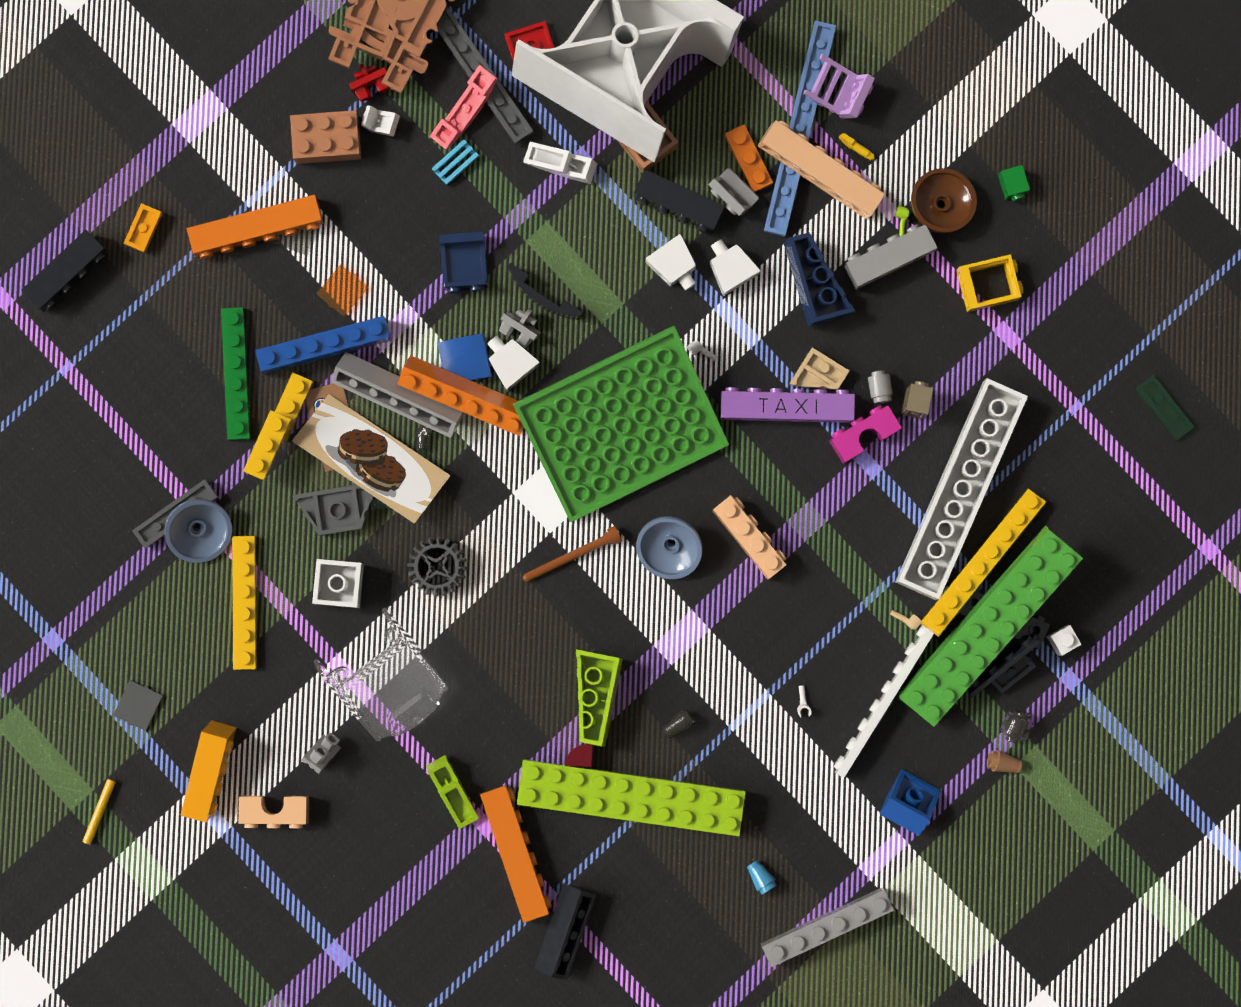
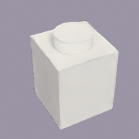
M1066 625L1046 636L1057 656H1062L1081 645L1071 625Z

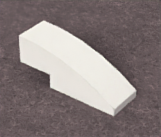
M534 142L529 143L524 163L588 184H591L597 163L592 158L575 155L567 150Z

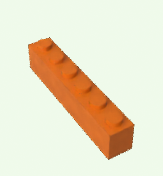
M315 195L189 227L187 232L193 254L196 257H200V259L212 257L215 252L229 253L234 251V247H251L256 245L255 242L274 241L277 239L276 236L284 234L285 236H293L302 229L307 231L316 230L324 222L318 199Z
M412 355L407 359L397 385L515 435H521L524 426L513 406L518 400Z
M507 785L481 793L480 796L523 923L548 915L549 908H552L549 896H544L541 887L545 886L541 873H536L534 866L538 864L534 852L529 853L527 844H530L527 831L522 832L520 823L523 822L520 810H515L513 802L516 801L512 788L508 789Z

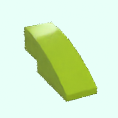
M444 755L427 764V771L458 828L461 829L479 819L447 756Z

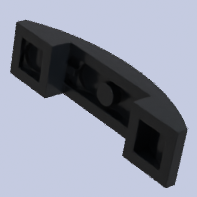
M512 263L508 265L511 276L519 289L536 305L564 318L581 319L583 317V312L567 301H564L559 307L526 284L529 280L528 274Z

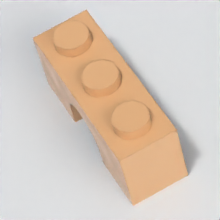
M239 796L238 824H245L244 828H258V824H267V828H280V824H289V828H303V824L309 823V796H285L283 809L277 814L271 813L266 809L265 796Z

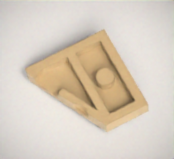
M811 348L789 384L798 387L838 390L849 370L816 349Z

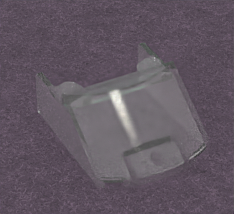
M386 607L382 609V612L390 627L384 633V640L389 647L353 673L345 666H339L328 672L318 659L313 661L322 680L376 741H382L381 738L391 735L394 737L399 736L420 724L436 709L440 703L439 699L444 691L448 689L444 680L408 632L402 628Z

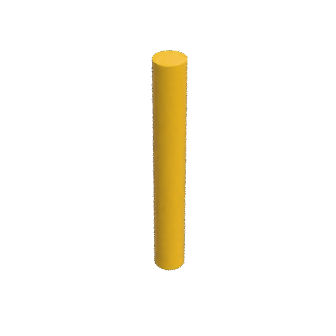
M107 779L82 842L91 845L116 781Z

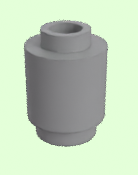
M884 370L872 372V376L868 377L871 399H874V404L892 401L891 396L893 392L890 374H885Z

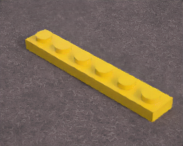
M232 536L233 670L257 669L256 536Z

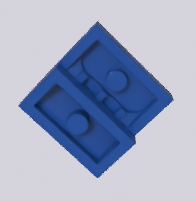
M484 334L438 342L442 369L471 381L492 377Z

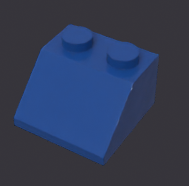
M902 769L884 801L880 815L919 836L932 817L941 790Z

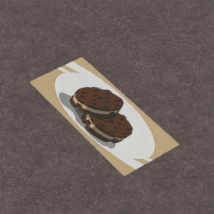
M330 394L327 395L292 440V442L413 523L417 521L450 477L448 473Z

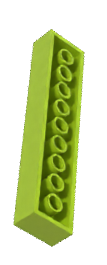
M524 759L517 805L739 836L745 791Z

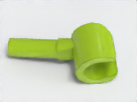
M898 206L895 217L901 219L900 236L905 235V224L909 215V210L902 206Z

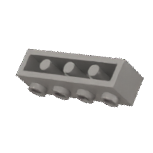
M919 224L907 229L908 233L905 235H893L887 239L888 243L882 246L877 243L869 247L867 253L863 255L856 253L847 258L849 262L844 267L855 289L857 290L935 252L937 246L927 226L923 225L920 227Z

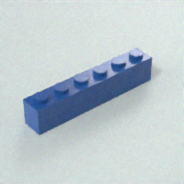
M384 316L255 351L260 370L266 375L344 354L345 352L392 341L387 320Z

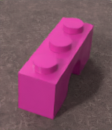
M880 405L870 411L871 416L863 419L861 416L851 423L853 427L845 431L844 428H841L832 434L833 439L829 442L843 464L864 451L859 443V436L863 431L874 432L879 440L882 441L902 428L889 406L882 408Z

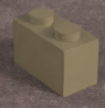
M915 381V384H911L905 392L901 415L920 419L926 417L929 413L933 388L928 387V383Z

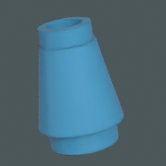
M758 860L747 867L757 892L760 891L761 895L777 886L774 882L776 879Z

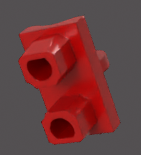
M363 63L359 64L361 71L354 74L356 81L349 84L353 94H356L362 103L372 98L368 90L369 87L376 85L380 94L390 90L389 87L381 84L387 73L385 67L376 71L374 65L365 68Z

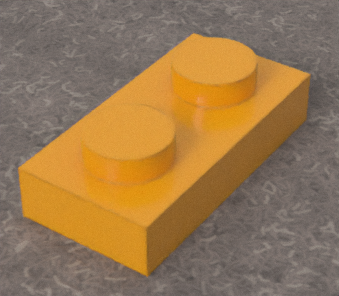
M141 203L124 244L146 253L163 213Z

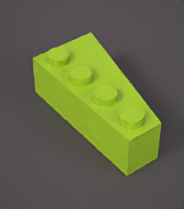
M576 649L580 742L605 747L623 659Z

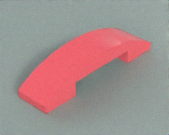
M479 65L468 80L469 86L446 119H441L430 137L448 150L478 115L493 90L497 78L483 66Z

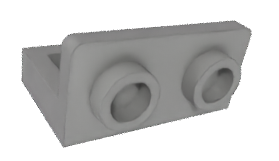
M727 168L720 177L714 178L708 184L712 188V194L718 199L722 198L727 203V209L734 215L738 214L740 216L745 214L759 199V196L731 168Z

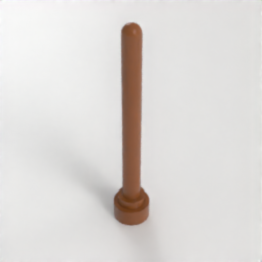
M616 526L608 528L604 536L525 573L523 580L529 582L608 543L609 545L613 543L616 545L622 542Z

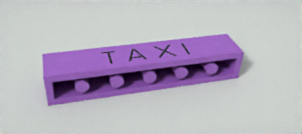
M728 387L726 391H721L720 420L852 423L854 421L855 394H849V390H836V394H831L823 389L814 390V393H805V389H792V393H787L779 388H772L770 392H761V388H748V392L739 391V388Z

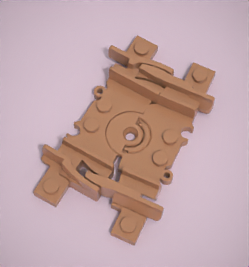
M348 0L350 4L354 5L348 8L343 26L352 29V32L350 34L330 26L329 34L337 38L328 60L350 68L357 49L381 61L385 60L391 65L381 84L401 94L413 70L420 74L427 71L428 62L422 59L421 56L426 45L431 44L432 40L426 37V33L429 30L438 32L437 24L447 6L446 1Z

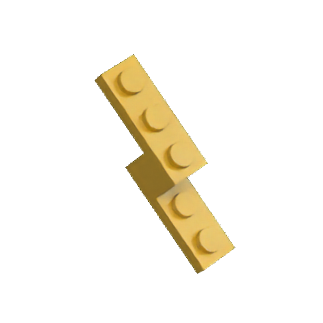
M292 372L275 412L270 410L245 465L244 472L265 481L282 441H288L314 383L313 381Z

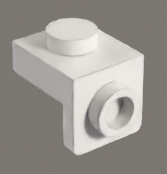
M368 105L363 114L361 126L372 133L394 137L400 116L393 112L377 110L373 106Z

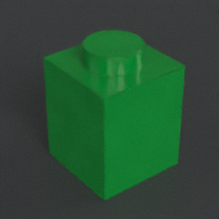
M1023 165L1002 170L999 173L998 177L1005 200L1011 198L1012 201L1024 199L1030 188Z

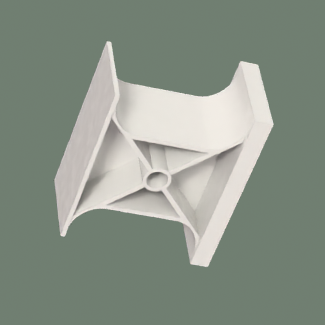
M594 0L564 44L552 49H539L531 47L518 39L511 76L655 162L666 128L652 120L645 110V102L648 101L671 64L683 55L701 54L723 67L732 52L744 16L717 0Z

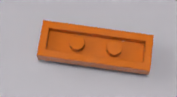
M745 124L725 133L724 136L749 187L756 193L772 185L773 181Z

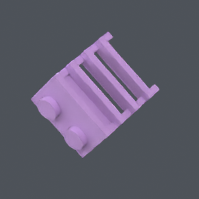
M821 54L819 59L824 61L821 71L811 92L804 90L803 94L808 99L819 103L818 105L828 108L830 112L838 114L842 119L857 118L863 111V103L872 91V83L875 78L869 74L857 75ZM833 66L835 69L822 98L817 95L830 67ZM841 72L845 74L832 104H830L828 100Z

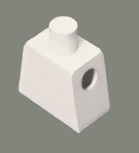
M680 234L646 258L645 262L670 287L679 281L685 291H687L696 284L689 274L695 270L696 265Z
M722 239L711 245L716 257L710 261V265L723 296L759 275V268L738 245L728 249Z
M496 336L488 343L489 347L494 351L489 361L507 391L540 366L539 361L513 339L504 344Z

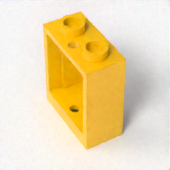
M1011 254L960 266L956 270L967 312L1017 301L1022 297L1023 286L1021 281H1017L1016 272H1018L1016 260H1012ZM1004 265L1011 295L978 303L970 272Z

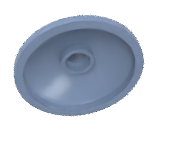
M193 499L180 504L171 512L165 524L164 534L167 545L174 555L187 562L202 563L216 558L226 549L232 536V524L227 512L219 504L206 499ZM195 523L200 524L198 528L192 527Z
M666 516L651 520L641 529L636 542L637 555L643 566L652 574L665 579H678L692 573L698 566L703 552L702 542L697 531L689 523L676 517ZM672 539V540H674L676 543H675V544H672V543L669 542V540Z

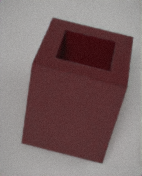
M582 744L572 749L565 760V766L592 767L593 745Z

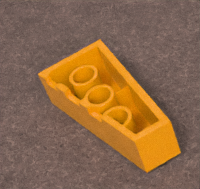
M211 720L202 730L181 816L205 823L211 816H215L218 804L215 802L217 796H220L223 783L221 781L228 768L227 761L233 748L237 727Z

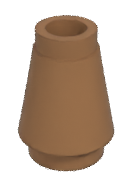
M999 750L991 751L988 755L987 768L992 769L993 772L1019 773L1021 770L1022 760Z

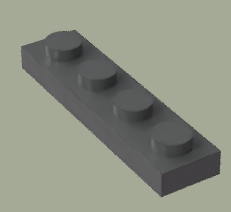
M204 479L132 531L142 546L147 549L165 536L164 530L167 518L177 506L193 499L215 501L219 497L207 480Z

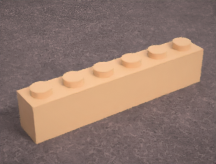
M774 121L758 144L759 148L863 218L867 219L872 216L885 195L881 192V188L872 182L868 183L862 179L863 176L855 170L850 171L844 167V162L828 156L826 150L822 147L810 144L806 136L794 133L785 122Z

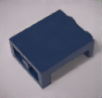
M483 231L439 235L444 291L448 290V293L452 294L461 293V289L480 292L483 291V288L488 287Z

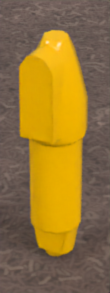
M845 133L839 136V139L848 148L868 160L875 159L874 154L870 150L856 142L853 138Z

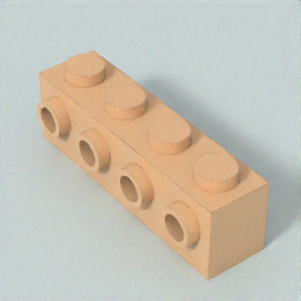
M730 495L713 509V513L768 580L786 566L784 562L786 557L779 549L774 550L770 545L773 542L765 531L761 534L756 527L759 524L751 514L747 516L742 510L744 508L742 502L737 497L733 499Z

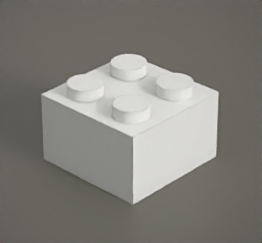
M317 559L312 604L360 608L364 564Z

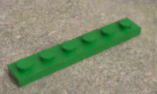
M243 307L221 308L227 440L251 439L245 309Z

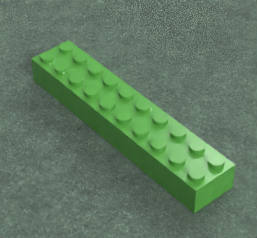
M1045 526L899 692L900 699L934 727L1083 559L1080 553L1049 527Z

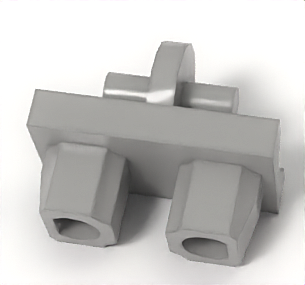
M530 308L526 312L518 309L515 313L517 316L507 311L501 317L503 321L499 331L509 337L513 330L517 329L521 334L516 342L525 348L541 334L539 330L533 327L537 320L531 317L533 310Z
M328 733L326 736L323 734L303 756L301 761L309 764V767L319 774L341 749L337 745L340 740L332 733Z

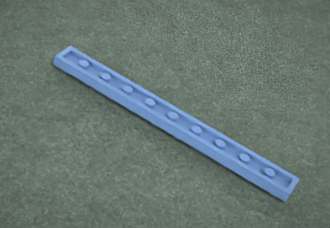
M816 20L789 125L791 131L796 134L800 133L808 139L817 102L808 99L803 92L804 90L811 92L824 64V61L819 59L820 55L823 54L829 58L836 25ZM780 162L764 232L785 237L800 174Z

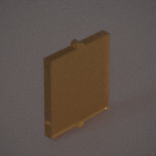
M340 264L316 295L328 303L329 308L333 307L345 317L369 287L359 280L355 273L352 274Z

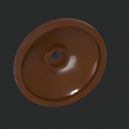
M939 168L925 173L918 179L911 193V207L915 217L922 225H926L929 230L934 232L951 233L958 231L969 223L976 211L977 197L974 187L964 175L952 169ZM937 203H943L944 208H939Z

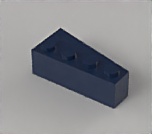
M810 232L788 238L784 242V247L808 327L850 316L854 313L855 310L852 304L850 305L845 297V292L838 285L834 278V273L824 261V256Z

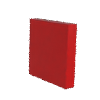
M546 21L504 34L513 62L518 39L534 48H554Z

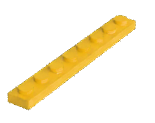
M1027 489L921 621L924 627L938 637L942 634L1043 508L1046 501L1030 489Z

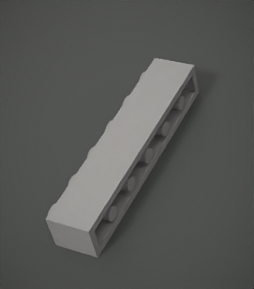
M345 352L335 367L331 383L449 438L453 436L461 422L463 412L397 385L399 376Z
M881 887L761 943V946L770 966L773 967L890 913L894 909L885 890Z

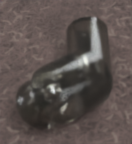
M424 425L417 429V449H428V436L435 432L434 430Z

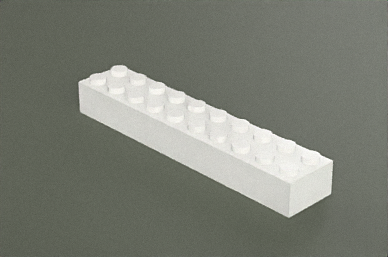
M988 378L983 381L895 581L896 583L934 600L940 599L1028 396Z

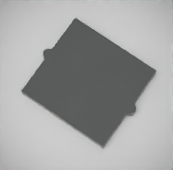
M129 680L113 716L126 721L127 725H134L147 731L163 695L149 689V686H142Z

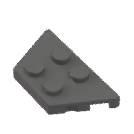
M358 485L292 495L307 520L313 525L318 536L364 529L374 498L373 495Z

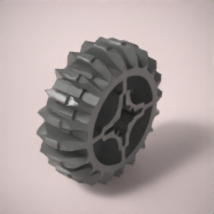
M437 537V543L434 544L433 539L428 538L430 545L426 546L425 542L421 541L422 550L414 547V551L418 555H409V558L415 560V562L407 564L408 567L414 568V571L408 572V575H416V578L411 582L412 584L420 582V585L417 587L419 591L424 586L427 587L425 590L426 595H429L432 589L434 597L438 596V590H441L442 595L446 596V588H449L453 593L455 592L452 587L454 583L458 587L461 586V583L457 581L458 577L461 579L466 578L465 575L460 574V571L468 570V567L461 566V563L466 562L467 559H459L458 556L463 554V550L455 552L454 550L458 546L456 543L449 547L450 539L447 538L444 544H441V537ZM433 549L447 550L436 559L427 554L428 551ZM451 555L456 564L454 575L446 569V563ZM421 559L425 560L429 566V570L424 578H422L420 573ZM429 559L436 563H439L441 561L443 563V565L441 566L443 567L442 570L445 571L446 574L438 570L433 572L432 568L434 567H432V563L429 562ZM437 575H442L449 580L442 585L429 584L431 579Z

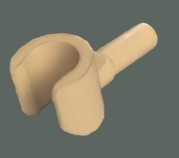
M894 610L890 613V615L903 621L910 629H917L921 624V620L914 614L908 619Z

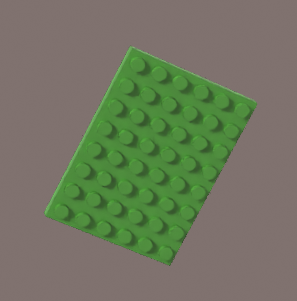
M674 326L513 404L570 523L729 445Z

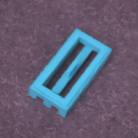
M463 140L441 159L432 170L448 185L471 165L479 155ZM464 147L466 148V150H464L446 168H444L441 172L439 171L459 151H461ZM469 153L472 155L449 177L446 178L444 176Z

